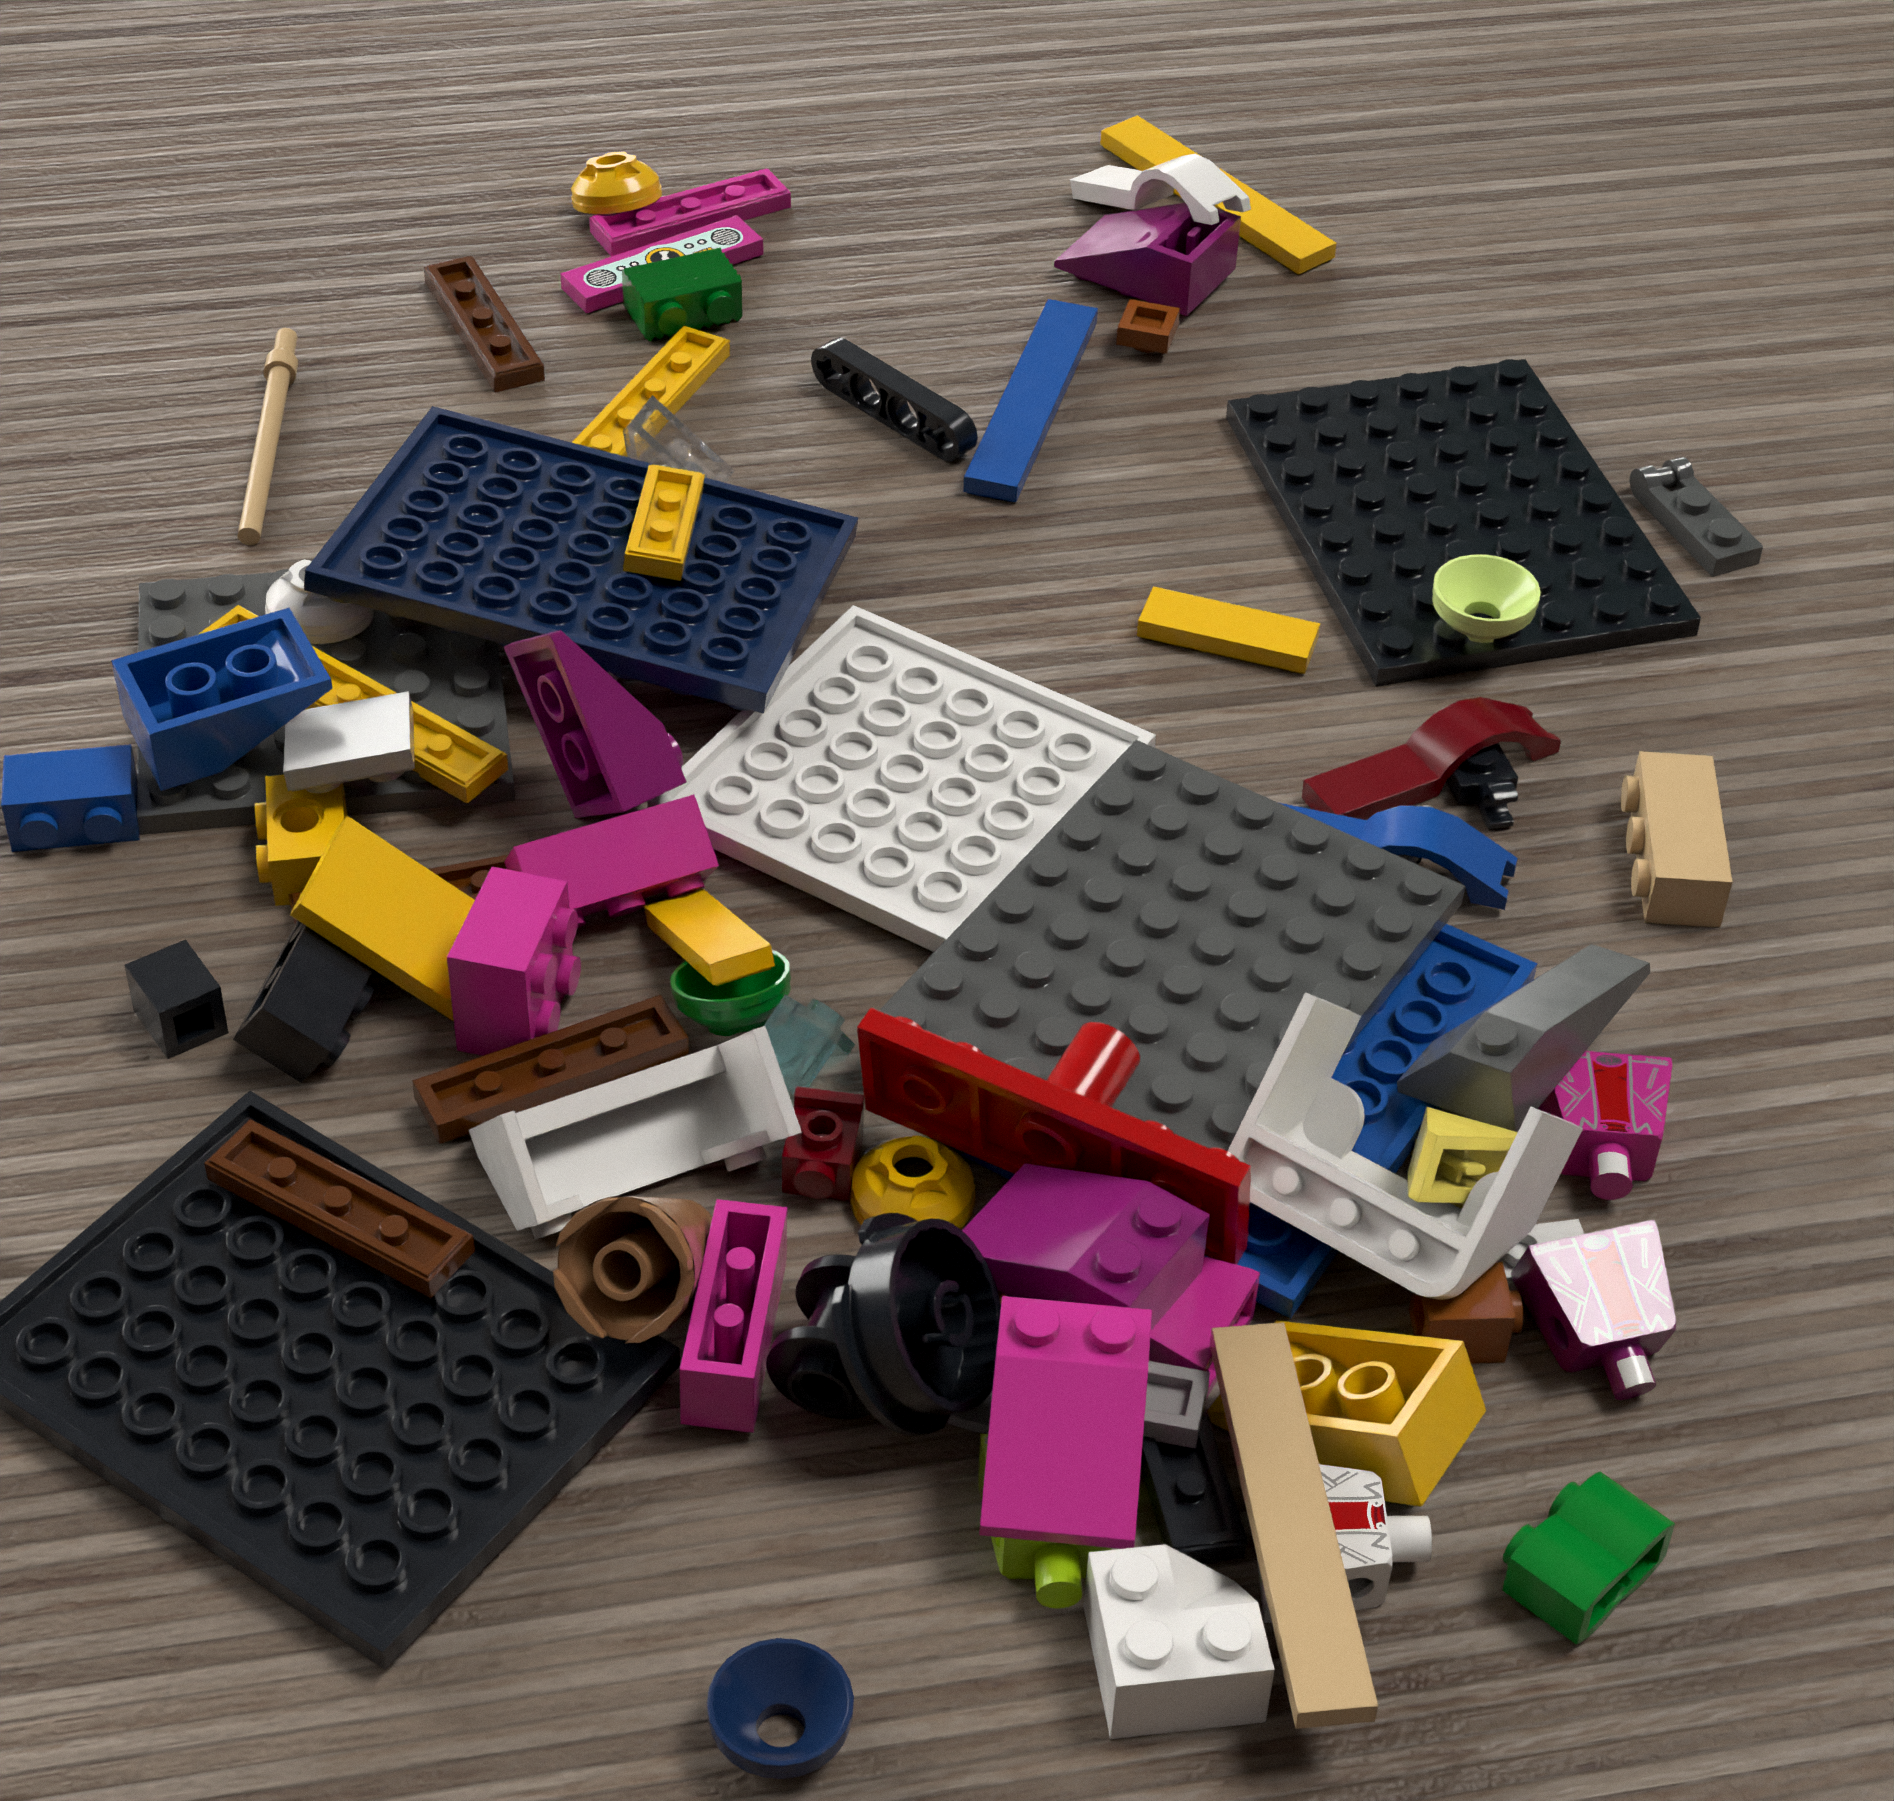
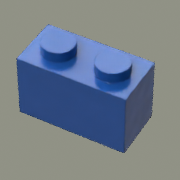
M131 744L4 755L1 807L11 851L17 852L140 840L137 820V772Z

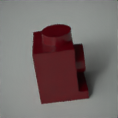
M796 1086L793 1108L802 1133L787 1137L782 1153V1193L803 1195L814 1199L826 1198L850 1202L852 1175L856 1164L859 1162L863 1144L864 1095Z

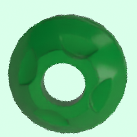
M772 950L775 966L771 967L770 970L719 986L712 985L685 961L674 970L670 977L675 1005L680 1012L696 1023L708 1027L709 1032L715 1035L731 1036L736 1033L749 1032L763 1027L768 1023V1018L783 1004L791 990L789 961L784 955Z

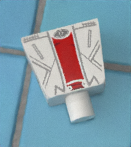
M1319 1464L1354 1609L1361 1610L1378 1607L1386 1599L1392 1562L1430 1561L1432 1534L1429 1517L1387 1516L1382 1480L1373 1471ZM1258 1564L1264 1623H1272Z

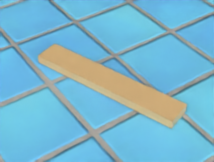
M1281 1322L1212 1328L1210 1349L1295 1729L1375 1722L1378 1710L1377 1698L1285 1324Z

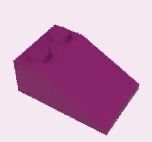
M562 630L520 640L504 646L575 818L624 812L687 783L681 769L683 766L681 749L676 740L666 732L663 723Z
M1024 1164L962 1231L968 1235L981 1252L992 1273L997 1291L1008 1297L1152 1310V1330L1202 1272L1210 1214L1149 1181Z

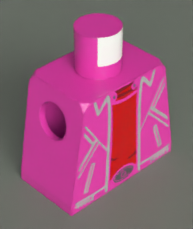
M1585 1051L1538 1107L1541 1111L1583 1128L1561 1172L1562 1175L1590 1177L1592 1193L1605 1200L1623 1198L1631 1192L1633 1187L1632 1180L1645 1181L1652 1177L1664 1132L1672 1072V1058Z

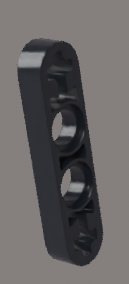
M841 337L834 338L812 352V369L815 377L823 387L936 457L947 462L954 461L976 446L978 440L977 429L973 420L962 408L847 339ZM870 380H871V381L873 382V384L876 386V389H877V391H878V394H877V393L875 392V390L873 389ZM907 402H909V404H910V405L912 406V408L914 409L915 414H916V416H917V419L915 418V416L913 415V413L910 411V408H909Z

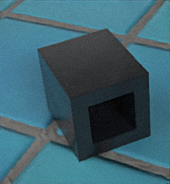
M186 939L124 965L133 1010L167 1059L229 1033L221 987Z

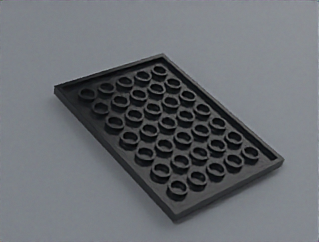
M1506 359L1499 363L1471 367L1456 366L1449 370L1420 374L1406 373L1399 377L1370 381L1356 380L1348 384L1319 388L1306 387L1298 391L1269 395L1255 394L1248 398L1228 400L1227 421L1376 687L1697 636L1701 621L1700 615L1526 359ZM1492 555L1502 557L1523 566L1535 577L1541 591L1539 605L1531 623L1522 630L1506 637L1494 639L1490 643L1473 642L1466 635L1448 625L1435 610L1432 600L1435 574L1445 563L1461 556ZM1482 613L1470 614L1475 617L1494 619L1493 617Z
M249 1091L0 1301V1409L386 1670L680 1367L679 1347L659 1335L641 1343H625L628 1340L609 1336L600 1338L588 1333L567 1313L555 1289L552 1271L252 1091ZM251 1119L472 1234L475 1252L433 1297L429 1298L207 1179L204 1163Z

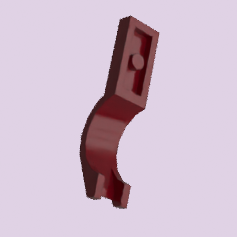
M1483 697L1459 700L1434 713L1412 733L1405 744L1305 779L1303 781L1302 799L1313 810L1368 820L1380 811L1401 805L1413 806L1438 797L1447 779L1462 762L1485 747L1499 742H1518L1523 746L1526 756L1532 761H1536L1558 753L1561 740L1555 734L1544 730L1532 718L1533 713L1525 706Z

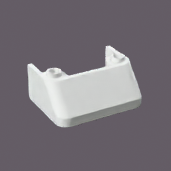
M1305 992L1228 1149V1152L1237 1157L1239 1161L1251 1165L1250 1202L1420 1296L1437 1300L1456 1297L1531 1232L1583 1128L1557 1116L1530 1107L1499 1171L1482 1177L1473 1186L1462 1209L1451 1203L1416 1202L1408 1197V1180L1352 1151L1363 1128L1364 1107L1360 1097L1353 1089L1331 1077L1361 1016Z
M763 1026L719 1045L518 1113H515L514 1110L470 1129L469 1133L477 1156L516 1230L531 1227L534 1238L538 1239L561 1231L572 1218L571 1212L582 1209L597 1200L617 1196L724 1159L728 1171L738 1169L766 1159L763 1145L802 1133L766 1026Z

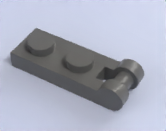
M1678 457L1667 460L1658 469L1648 465L1634 469L1631 472L1629 482L1635 498L1712 577L1759 564L1763 545L1694 477L1692 465L1687 458Z

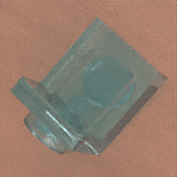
M785 994L764 1026H766L788 1093L794 1096L796 1086L810 1087L835 1048L848 1056L855 1044L840 1029L845 1019L837 1012L814 998L805 1007Z

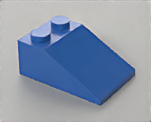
M290 608L111 660L123 717L161 791L222 772L333 689L329 674Z

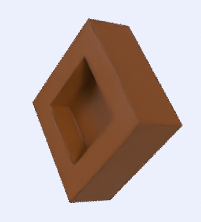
M1129 299L1117 328L1116 345L1132 347L1145 353L1159 352L1167 354L1179 325L1180 308Z

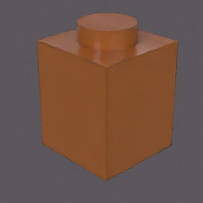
M1503 1261L1496 1262L1456 1297L1437 1300L1420 1296L1414 1292L1411 1294L1409 1314L1414 1336L1464 1341L1471 1364L1505 1363L1512 1333H1520L1522 1330L1523 1307L1521 1296L1518 1290H1509Z

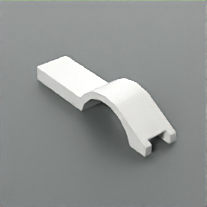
M1197 154L1180 156L1144 171L1107 165L1070 179L1073 199L1136 210L1172 196L1173 190L1176 189L1187 204L1194 222L1209 225L1219 222L1218 209L1214 205L1223 202L1227 210L1238 212L1251 210L1249 196L1212 161Z

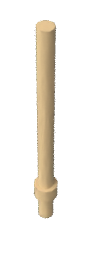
M281 328L277 331L274 348L266 356L263 374L267 384L237 534L239 541L245 545H255L260 541L288 387L296 379L298 359L295 356V349L298 337L296 332L290 328Z

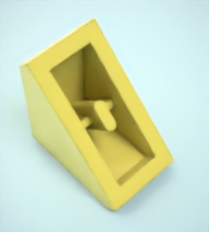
M1426 1107L1407 1171L1408 1197L1416 1202L1465 1203L1473 1186L1482 1177L1499 1171L1518 1132Z

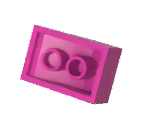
M1002 1296L979 1535L1118 1549L1134 1548L1152 1310Z

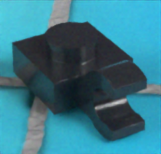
M1499 743L1479 750L1462 762L1446 781L1458 804L1476 802L1483 821L1489 829L1513 826L1514 820L1509 813L1507 803L1517 802L1518 800L1516 791L1518 776Z

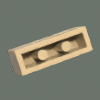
M1639 751L1634 776H1624L1621 790V809L1623 812H1631L1626 832V849L1628 854H1636L1637 858L1632 869V895L1642 897L1645 923L1720 928L1733 882L1713 756Z

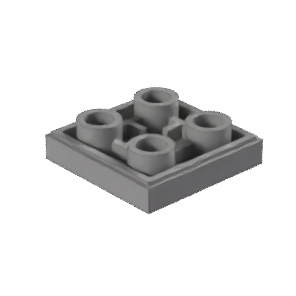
M409 691L305 709L285 724L283 773L288 791L292 790L293 792L306 789L310 793H325L336 789L343 782L366 778L374 782H387L400 777L405 771H411L415 768L413 707Z

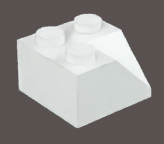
M1166 1544L1089 1552L1083 1607L1110 1739L1266 1722L1275 1669L1259 1604L1234 1580Z

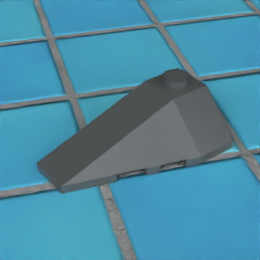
M1590 944L1432 1041L1397 1081L1398 1092L1468 1118L1518 1132L1530 1107L1538 1109L1651 973L1650 962Z

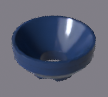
M775 1638L758 1641L741 1648L727 1658L717 1670L708 1691V1720L712 1736L719 1750L737 1767L747 1773L764 1778L787 1779L799 1777L821 1768L833 1759L844 1745L853 1719L854 1695L851 1681L842 1665L823 1649L797 1639ZM776 1715L793 1717L805 1729L797 1742L785 1747H775L767 1744L759 1737L757 1731L766 1719Z

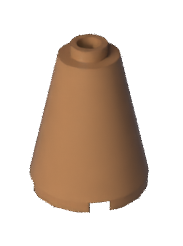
M634 1196L603 1198L576 1212L559 1233L556 1247L559 1246L558 1268L553 1271L555 1289L567 1313L588 1333L600 1338L609 1336L628 1340L625 1343H641L669 1329L686 1310L698 1285L712 1222L710 1213L697 1202L688 1199Z

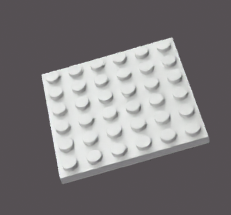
M853 605L788 666L764 714L752 710H742L681 767L687 783L648 800L647 808L695 795L713 849L935 952L1135 740L1155 748L1156 735Z

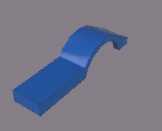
M1280 803L1392 854L1428 859L1449 870L1465 886L1471 903L1505 910L1509 890L1500 885L1503 875L1514 877L1518 858L1457 816L1432 807L1401 805L1377 812L1368 820H1362Z

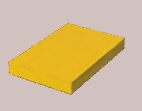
M347 816L336 828L290 916L454 1021L447 956L475 900Z

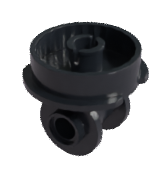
M900 1213L872 1216L864 1220L858 1230L859 1242L862 1246L856 1256L843 1254L826 1255L814 1259L805 1266L796 1285L795 1296L800 1310L809 1320L807 1326L795 1327L784 1331L774 1340L766 1360L767 1373L781 1394L794 1404L814 1414L844 1420L863 1418L872 1414L884 1426L897 1433L909 1436L930 1434L944 1428L951 1414L965 1412L979 1406L993 1390L1001 1310L999 1294L992 1273L981 1252L968 1235L954 1224L933 1218L917 1221Z

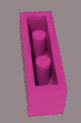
M695 795L514 846L504 861L508 870L568 881L569 908L577 911V929L586 924L584 916L607 910L610 918L620 917L644 908L646 906L644 898L667 892L668 898H672L702 888L704 889L703 880H706L719 866Z
M716 1199L680 1365L681 1424L754 1433L766 1371V1360L770 1351L787 1262V1207Z

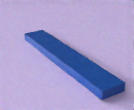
M1051 299L1047 300L964 475L963 492L1017 502L1095 329L1098 308Z

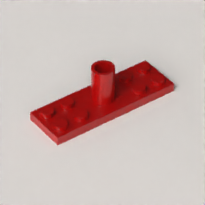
M870 1008L857 1026L865 1110L1014 1174L1024 1164H1032L1149 1181L1210 1214L1204 1255L1216 1260L1238 1264L1247 1248L1251 1165L1239 1161L1237 1157L1224 1149L1208 1148L1174 1134L1172 1130L1159 1122L1143 1121L1112 1108L1140 1063V1054L1137 1047L1118 1029L1100 1022L1083 1024L1047 1080H1044L989 1057L969 1043H956L924 1030L919 1024L906 1017H893Z

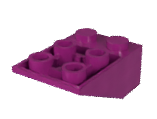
M1186 203L1105 215L1054 261V268L1071 273L1078 279L1092 281L1117 290L1124 296L1136 297L1149 303L1180 308V314L1187 316L1236 269L1241 216L1217 208L1218 223L1213 225L1194 222Z

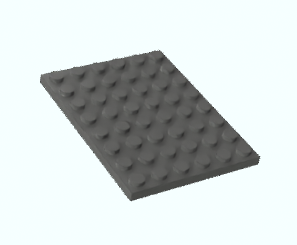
M1135 740L879 1011L893 1017L909 1018L919 1024L924 1030L953 1042L969 1043L989 1057L1044 1080H1047L1083 1024L1100 1022L1110 1025L1124 1033L1135 1044L1140 1054L1138 1067L1112 1108L1143 1121L1159 1122L1172 1130L1174 1134L1205 1147H1216L1228 1151L1305 992L1361 1016L1347 1044V1049L1461 906L1465 886L1157 748Z

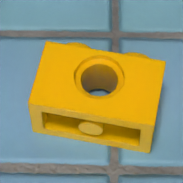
M284 775L265 776L266 802L255 803V819L258 839L267 840V844L256 845V860L259 882L272 883L275 906L290 905L288 894L303 891L336 828L348 816L343 783L336 789L325 793H310L306 789L292 792V790L288 791Z

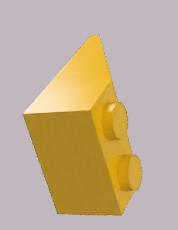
M1276 1320L1274 1323L1284 1322L1319 1464L1373 1471L1382 1480L1384 1501L1422 1507L1486 1412L1464 1341ZM1220 1394L1207 1412L1211 1423L1229 1431Z

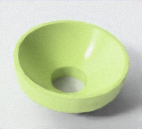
M1467 555L1450 560L1439 568L1434 578L1432 600L1439 616L1454 630L1466 635L1470 641L1490 643L1494 639L1516 633L1531 623L1539 605L1541 591L1535 577L1523 566L1511 560L1492 555ZM1482 613L1489 615L1494 619L1475 617L1470 614Z

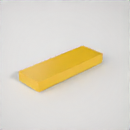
M653 464L648 466L625 551L623 571L681 581L701 501L705 474Z
M1153 586L1138 619L1137 636L1305 674L1318 641L1320 623Z
M703 888L644 906L648 927L712 985L719 986L770 970L771 967L775 966L771 944Z

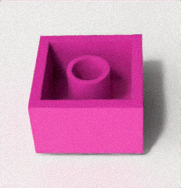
M491 867L447 956L457 1051L484 1056L558 1029L560 1004L565 994L573 995L576 991L581 972L580 957L573 956L572 944L577 931L578 914L576 910L569 908L568 881Z

